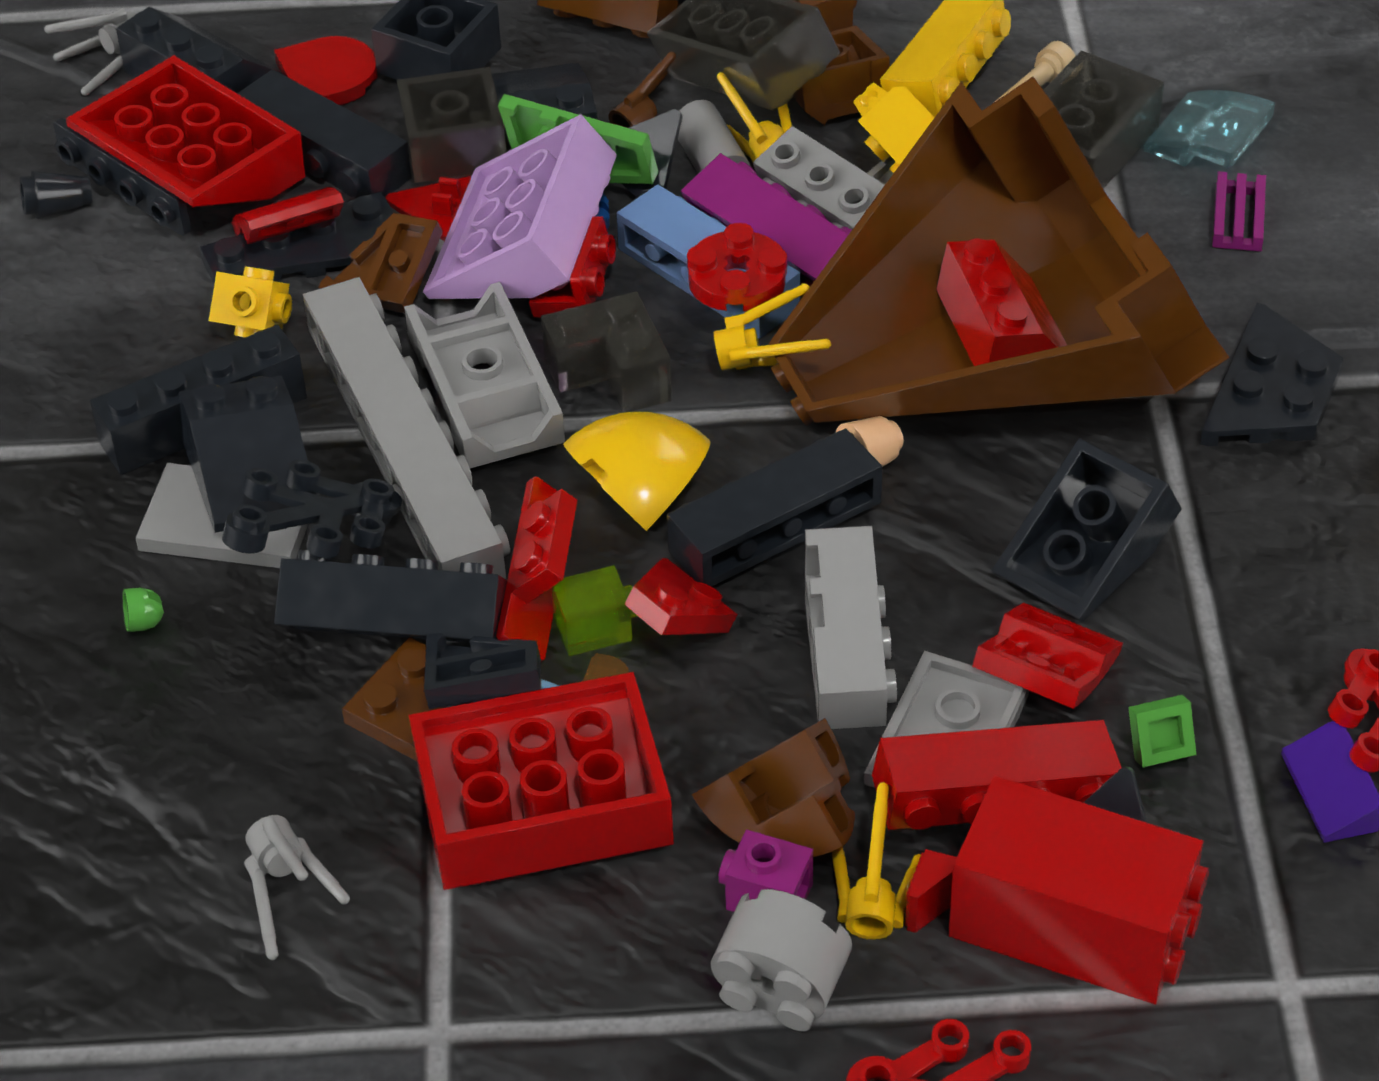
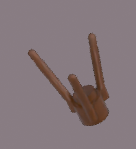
M669 52L642 83L626 96L623 102L610 111L608 116L611 124L629 128L657 116V108L648 96L668 75L667 68L676 59L675 52Z

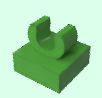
M1178 695L1128 707L1134 758L1142 767L1197 755L1191 702L1186 697Z

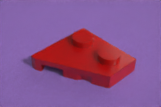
M662 558L633 586L624 604L661 635L728 633L738 615L721 601L722 595L719 591L705 583L695 581L668 558Z

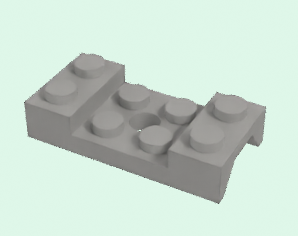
M501 282L490 284L474 310L434 319L414 304L404 307L410 342L421 367H426L449 418L454 443L459 454L464 455L469 468L565 442L563 413ZM480 363H487L491 366L483 370L472 368Z

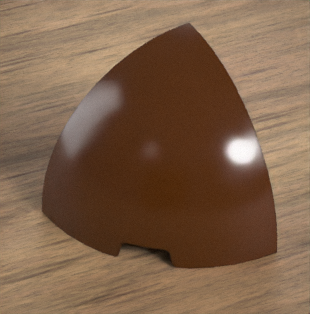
M826 718L692 794L705 815L721 831L739 843L747 829L812 848L814 857L843 847L851 837L854 828L855 812L848 807L840 793L841 788L850 782L849 771L840 746Z

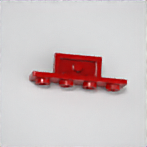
M535 476L527 481L496 636L498 640L521 639L537 641L540 658L543 661L546 657L559 582L564 578L578 500L562 488L557 491Z

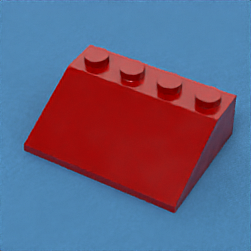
M174 55L66 118L69 128L193 207L272 199L305 178L300 131Z
M634 672L408 715L443 890L674 844L671 796Z

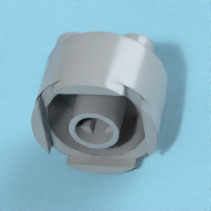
M761 890L757 899L749 900V893L741 897L711 960L712 972L723 986L719 996L727 1005L736 1010L748 1012L756 1006L776 1013L777 1019L788 1028L797 1031H807L810 1029L813 1020L821 1017L827 1007L852 950L850 935L841 924H839L835 933L822 922L826 911L801 897L777 890Z

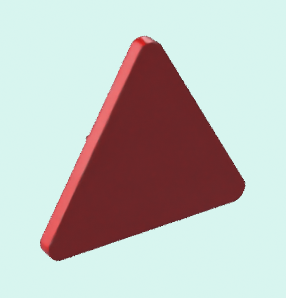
M472 176L459 179L439 177V183L389 193L386 196V200L391 208L403 215L438 221L443 230L440 239L445 241Z

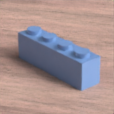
M658 184L617 212L619 250L695 298L689 287L687 271L688 250L706 237L724 232L726 226L716 218L708 216L687 203L682 197L674 195ZM788 264L783 293L800 285V272ZM741 268L730 269V270H736V269H737V270H741V271L746 272L745 269H741ZM800 297L746 324L745 329L755 328L758 338H762L788 318L799 303ZM726 304V311L713 309L724 317L744 313L743 304Z

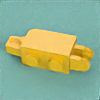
M873 82L866 88L863 94L858 95L853 101L862 116L858 122L871 135L864 142L883 163L890 156L896 161L889 168L893 173L935 118L905 86L894 87L887 92Z

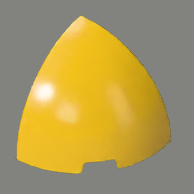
M625 412L610 415L590 423L573 434L563 445L572 457L601 484V487L647 531L676 499L698 470L709 450L710 440L689 424L667 415L652 412Z

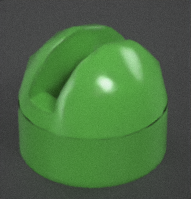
M141 587L123 589V613L127 632L145 631L155 627L161 621L164 614L160 596L151 589Z

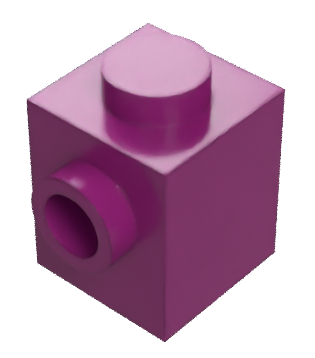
M746 829L737 850L729 849L726 852L719 871V883L725 885L726 910L734 912L741 897L749 893V900L757 899L761 890L782 891L806 900L813 885V849Z

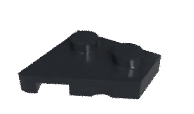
M443 633L427 634L424 692L429 709L452 707L474 701L542 689L541 658L537 641L521 639L497 640L493 637L473 636L469 641L471 647L447 645Z

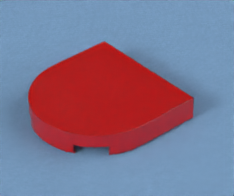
M328 36L274 50L276 64L284 76L338 105L361 98L366 94L365 88L378 77L373 50L362 41L354 38Z

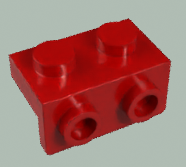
M603 216L592 217L571 273L570 282L560 290L554 291L551 289L534 298H530L529 305L533 317H590L596 298L601 297L603 294L604 276L608 264H613L616 256L615 238L612 234H608Z

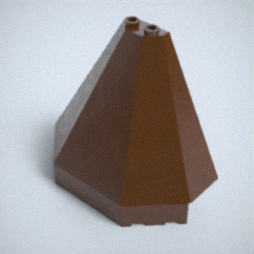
M1031 77L984 110L980 109L966 87L960 82L768 344L829 339L831 341V347L828 349L774 356L778 363L771 367V370L787 393L792 390L795 391L797 396L790 403L806 426L813 422L867 419L877 416L892 417L1176 394L1230 358L1205 324L1173 266L1147 232L1138 238L1110 200L1055 105L1034 77ZM975 238L984 240L995 239L1031 276L1067 345L973 366L936 290L947 242L969 241Z

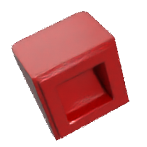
M928 849L921 853L906 895L905 926H907V931L918 932L951 907L953 865L957 857Z

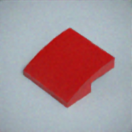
M326 187L237 214L233 217L231 223L235 234H244L247 244L339 217L344 201L337 189Z
M1023 602L1004 614L999 633L978 646L972 667L1074 709L1090 695L1104 678L1120 654L1123 642Z

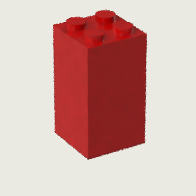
M994 775L953 865L949 937L1156 1005L1164 983L1175 986L1185 957V950H1182L1186 937L1193 939L1200 921L1203 904L1199 902L1209 874V868L1200 865L1204 840Z

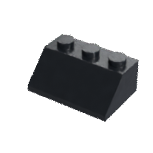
M150 6L116 27L124 71L135 78L173 55L237 94L272 69L281 73L196 24Z

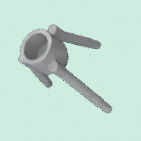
M121 8L110 14L48 24L44 27V31L50 34L104 25L103 28L99 29L98 36L54 54V60L60 62L101 45L108 53L113 54L116 52L119 54L114 61L81 89L83 96H88L123 66L116 27L135 15L134 12H126L124 8Z
M269 815L259 819L248 829L246 844L252 855L245 860L244 865L252 878L266 955L268 959L275 960L278 957V949L264 876L266 873L275 877H282L293 872L296 878L302 881L308 877V872L302 865L303 862L341 904H347L350 901V896L314 856L305 839L296 837L286 818L279 815Z

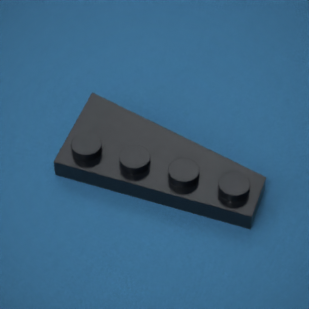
M380 191L344 202L340 216L250 244H247L244 234L200 246L201 258L214 284L216 272L243 276L245 266L275 271L273 278L275 282H280L283 274L295 272L306 275L307 278L326 276L325 268L351 264L353 260L349 254L363 241L371 239L375 235L377 228L394 212Z

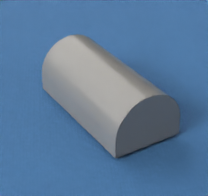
M696 100L680 109L683 118L678 141L697 174L720 153L736 163L742 161L750 166L749 161L712 102Z

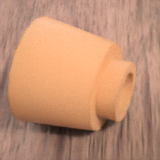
M882 416L843 423L836 429L837 433L846 428L882 467L898 457L904 442L902 431L897 423Z

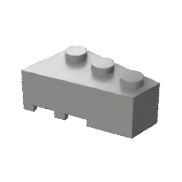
M872 526L805 530V609L817 719L820 721L826 718L831 729L886 726L887 703L897 702V683L895 669H885V660H891V637L889 626H881V618L886 616L884 586L877 584Z

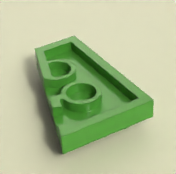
M506 94L503 95L498 104L512 149L579 115ZM583 116L617 154L610 172L611 178L609 183H654L659 171L647 133Z

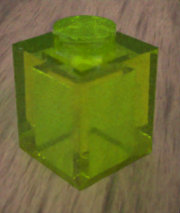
M615 565L565 577L561 582L552 587L554 618L569 656L632 641L631 618L637 617V615L624 605L632 590V586L622 585Z

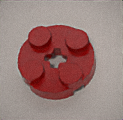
M732 223L725 228L724 232L708 236L688 250L687 271L690 291L701 303L713 309L726 311V304H743V312L748 311L783 293L787 275V253L773 239L754 232L750 225L746 223ZM741 268V269H745L746 272L741 271V270H737V269H736V270H730V269Z

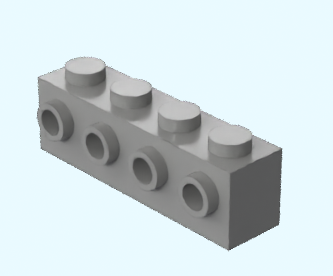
M794 126L788 129L753 162L758 177L769 184H780L789 192L794 200L802 205L811 204L815 206L829 222L839 228L845 226L852 230L885 186L879 180Z

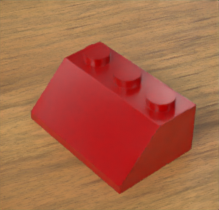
M975 238L969 241L947 242L936 290L973 366L1067 345L1031 276L995 239L984 240Z

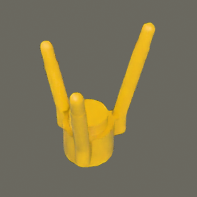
M776 68L771 70V78L781 127L772 121L758 123L727 76L722 72L717 75V80L750 130L748 142L732 126L727 125L741 150L750 157L752 162L792 127L783 82L781 81L780 72Z
M806 283L801 284L742 314L725 317L726 329L714 331V341L721 370L774 366L778 363L774 357L777 355L830 348L831 341L829 339L759 346L756 329H745L746 324L804 295L810 286Z
M884 782L877 786L867 877L860 878L856 882V886L850 889L843 847L832 851L831 854L839 898L837 920L845 923L847 930L851 934L864 939L885 938L892 933L893 928L903 927L907 891L921 854H916L913 857L895 896V893L891 890V884L887 880L880 878L889 786Z

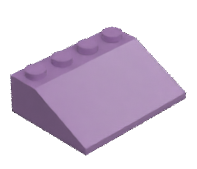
M581 114L475 168L423 293L429 299L482 298L490 284L501 282L508 298H534L551 289L554 291L560 290L570 282V276L592 217L596 216L599 211L598 204L604 188L610 181V172L617 156Z

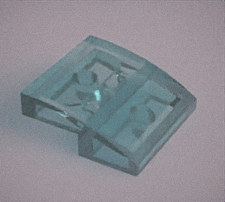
M1205 90L1187 93L1144 143L1143 151L1185 167L1196 155L1231 168L1273 118L1275 102L1232 91Z

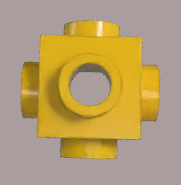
M247 266L244 268L243 276L216 272L209 321L235 325L234 335L240 337H248L277 324L283 329V324L288 322L292 311V297L288 294L290 284L273 281L275 271Z

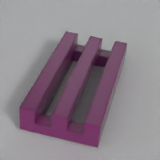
M1218 171L1212 247L1262 251L1266 175H1256V182L1247 181V174L1237 173L1236 180H1228V172ZM1226 193L1235 194L1233 237L1224 236ZM1246 195H1254L1252 238H1243Z

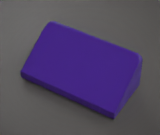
M1334 721L1323 725L1282 748L1281 752L1323 843L1379 831V793L1369 773L1357 767L1350 758L1349 752L1354 742L1347 728L1340 726Z

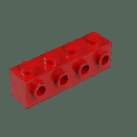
M1104 720L880 738L872 779L876 792L878 784L882 782L889 786L886 819L888 830L905 828L926 829L939 825L972 824L994 775L1084 803L1122 767Z

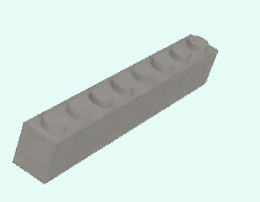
M360 277L304 293L303 299L308 330L385 481L391 484L394 490L401 496L402 504L400 510L425 559L439 561L438 570L459 571L461 562L493 565L492 574H498L506 579L504 557L511 553L507 535L502 525L493 526L490 521L491 510L486 495L482 489L474 491L468 462L464 455L456 456L454 454V442L450 429L445 421L437 422L435 418L436 409L427 388L419 389V379L414 362L410 356L402 357L399 336L393 324L385 325L384 311L377 294L369 295Z

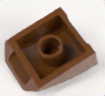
M857 26L770 46V51L779 72L797 103L806 113L824 125L828 119L859 112L853 101L858 95L863 94L866 88L873 82L881 87L880 79L890 67L889 56Z

